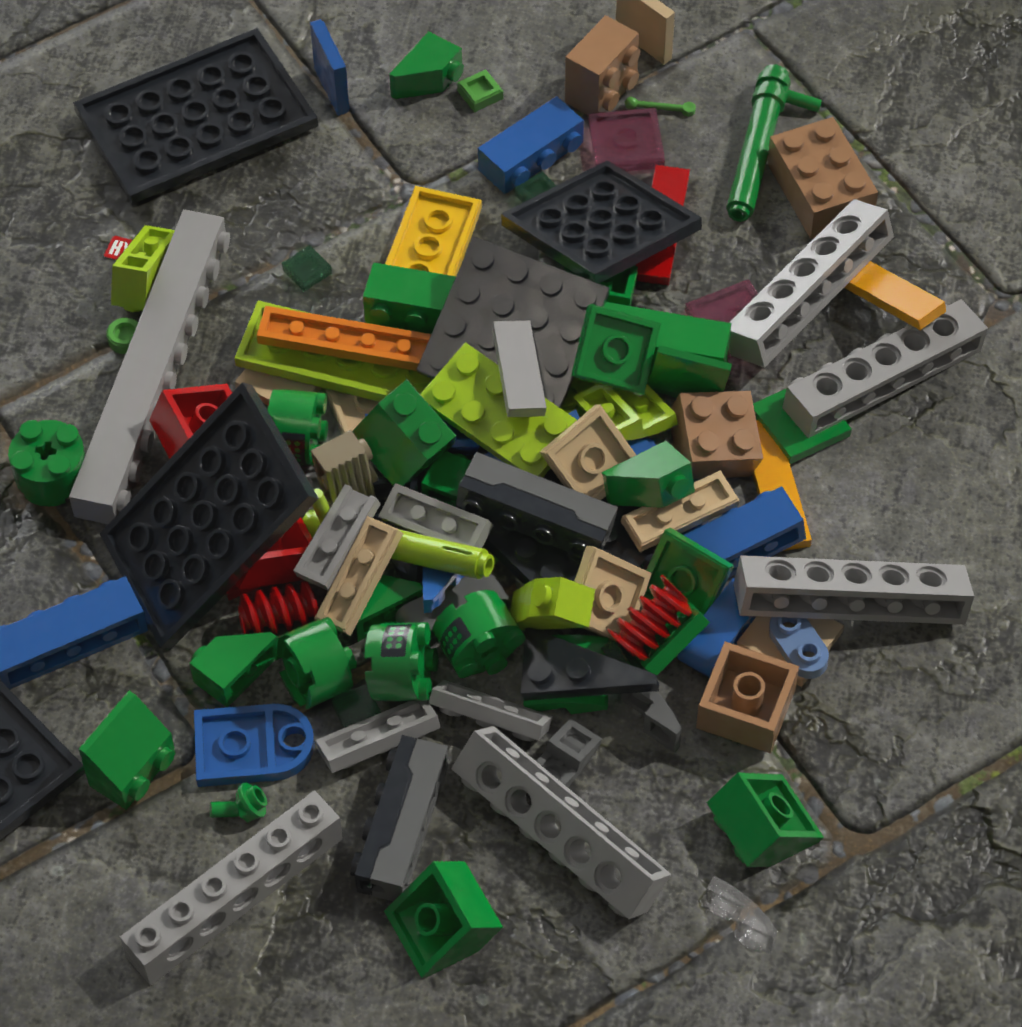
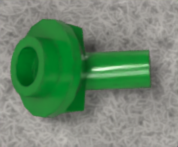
M244 782L238 787L236 801L210 802V818L240 817L247 823L254 819H261L266 815L265 806H267V798L261 788Z

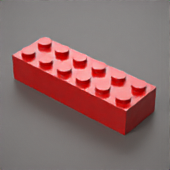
M228 384L162 390L149 421L169 459L232 394ZM301 517L236 583L239 590L303 580L297 577L293 570L311 542L312 536Z

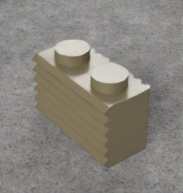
M349 430L310 450L319 488L323 491L330 508L345 484L368 497L370 495L376 496L373 483L378 481V477L369 462L373 458V454L363 438L358 440L353 432Z

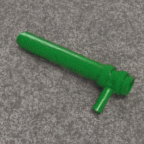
M767 65L757 77L756 88L751 100L753 109L726 206L729 217L737 222H744L753 215L769 155L770 136L774 135L779 114L784 110L785 104H791L818 113L822 103L821 99L789 90L791 84L789 72L780 65Z

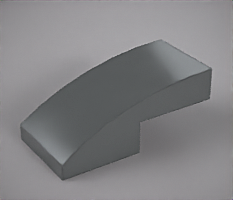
M657 691L621 694V701L644 715L643 732L675 753L680 748L681 727L673 711Z
M570 718L548 740L546 751L536 762L566 787H569L601 745L602 738Z

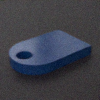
M263 704L194 710L196 781L198 787L284 780L302 771L312 758L315 743L312 726L307 717L294 707L284 704ZM291 734H300L305 738V741L297 747H289L284 743L285 738Z

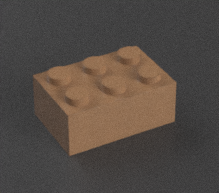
M834 117L770 136L767 164L810 239L815 238L853 199L876 206L878 191Z

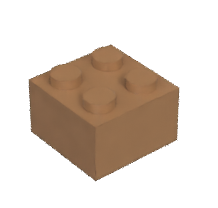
M605 15L565 57V103L597 121L607 111H612L617 105L619 98L626 90L633 89L639 79V72H637L638 58L640 56V49H638L639 33Z
M751 391L680 393L671 406V409L676 413L678 425L671 428L674 448L691 462L693 479H703L720 470L725 478L750 477L763 460Z
M725 641L699 703L696 728L771 754L796 690L799 666Z

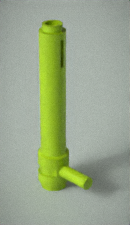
M314 489L319 499L312 505L313 509L308 510L303 517V522L312 538L330 510L321 489ZM400 530L403 536L391 557L393 560L478 580L483 577H489L494 568V557L486 549Z

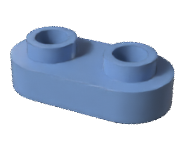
M771 617L769 635L786 662L798 665V676L802 678L814 679L821 676L827 669L829 652L808 619ZM786 622H791L795 624V626L788 628L785 627L783 624ZM810 651L813 652L815 656L806 657L803 655V653Z

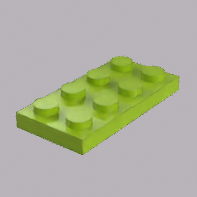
M466 342L420 394L440 418L502 462L542 478L551 467L540 454V451L577 421V419L546 398L547 408L545 416L507 417L498 365Z

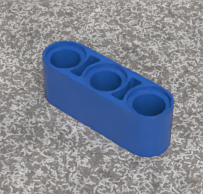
M735 577L728 583L704 614L710 623L677 656L679 661L709 679L724 642L737 645V641L757 617L740 616L733 585Z

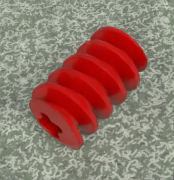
M663 575L660 576L665 586L663 589L653 584L649 587L654 597L652 600L642 595L638 598L643 608L641 611L631 606L627 609L632 619L630 622L621 618L616 620L621 630L619 633L607 629L610 635L626 651L644 661L648 658L644 645L655 650L659 647L655 634L664 638L670 636L666 623L676 627L681 625L677 612L687 616L692 614L688 599Z
M305 580L300 583L299 593H297L292 584H286L284 596L281 595L277 587H272L269 599L265 597L261 590H257L253 603L247 594L243 593L240 595L239 606H237L242 634H249L250 630H253L254 633H264V627H268L275 636H278L279 624L283 623L287 631L290 632L294 628V621L298 620L301 626L309 624V618H314L319 610L315 593Z

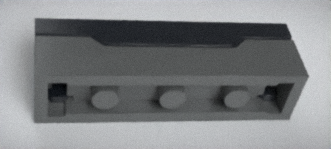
M478 452L474 455L465 476L459 484L456 507L499 524L506 530L516 531L532 537L541 544L552 545L570 552L573 556L580 559L583 557L586 546L604 549L613 530L618 510L616 506Z
M402 735L398 748H391L386 763V771H389L386 783H379L375 794L374 805L378 806L374 818L368 817L364 826L362 839L366 841L362 853H355L351 865L350 875L355 876L357 892L366 895L372 894L374 897L394 901L410 885L449 766L448 746L421 739L416 740L413 737Z

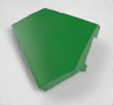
M691 602L688 603L692 611L690 616L677 612L681 622L679 627L666 623L670 633L668 638L655 634L659 644L656 650L644 645L648 658L645 661L637 659L648 672L657 676L710 623Z

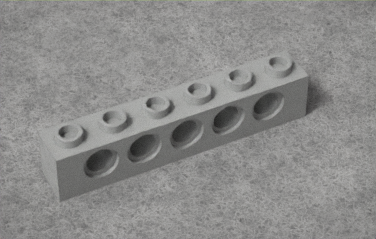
M853 199L729 322L732 323L729 345L731 356L765 368L892 240L894 235L888 209Z
M962 299L950 305L945 304L946 312L922 330L907 324L904 328L892 334L886 333L882 335L875 343L863 349H854L847 357L835 363H826L817 372L805 378L799 377L793 380L787 386L782 408L802 432L810 438L980 352L988 327Z
M740 555L733 583L740 616L966 625L974 600V593L966 566L952 564Z
M492 726L473 731L451 768L461 777L462 783L467 788L479 792L489 800L490 806L494 811L509 817L515 822L525 837L541 844L549 851V856L553 861L562 866H567L578 876L579 882L584 887L597 892L609 902V907L616 914L631 919L648 912L672 874L497 728ZM497 768L502 774V781L497 776ZM526 792L530 795L531 806L527 803ZM556 817L559 819L561 823V831H559L556 827ZM585 841L590 846L591 856L585 850ZM615 867L621 873V882L615 876Z
M314 790L122 934L120 940L125 957L151 986L343 839L340 817Z

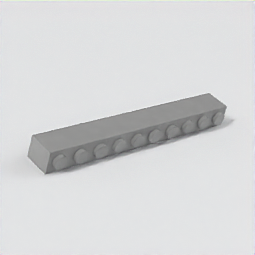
M185 209L182 211L69 495L72 511L76 518L109 524L131 501L130 490L133 482L138 483L142 475L143 456L145 452L149 453L154 442V429L149 419L162 390L175 389L177 380L176 370L178 365H183L186 360L189 337L196 334L198 313L200 308H205L208 302L209 284L211 280L215 281L218 277L221 253H226L229 248L230 233L226 232L224 217Z

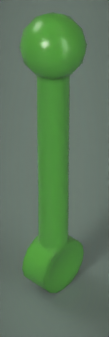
M632 96L625 100V107L629 110L640 107L678 111L688 117L693 116L696 110V106L692 102L677 105L639 101Z

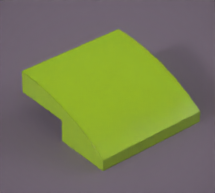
M598 384L573 396L574 403L584 413L596 404L601 405L625 440L644 438L678 425L676 413L648 384L646 385L645 394L642 396Z

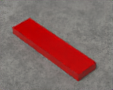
M656 165L652 188L684 206L690 169ZM677 243L637 263L636 266L639 268L636 281L669 286Z

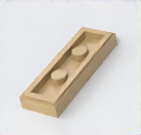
M721 470L694 482V493L664 508L640 507L623 515L621 523L639 552L657 545L665 529L672 528L682 533L732 508L738 507L740 500Z
M369 516L366 517L314 619L321 620L329 617L334 622L338 631L351 636L403 536L399 529Z

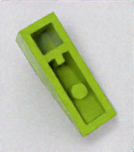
M148 225L141 229L112 265L111 305L123 307L124 310L130 312L143 311L175 230Z
M563 577L536 578L513 592L510 613L521 630H525V628L543 630L589 627L595 589Z

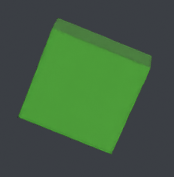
M486 69L457 82V91L474 113L503 99V90Z

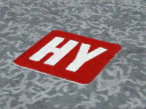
M113 236L104 257L117 260L133 240Z

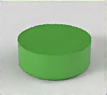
M120 318L108 326L106 335L108 344L113 351L126 354L138 321L132 318Z

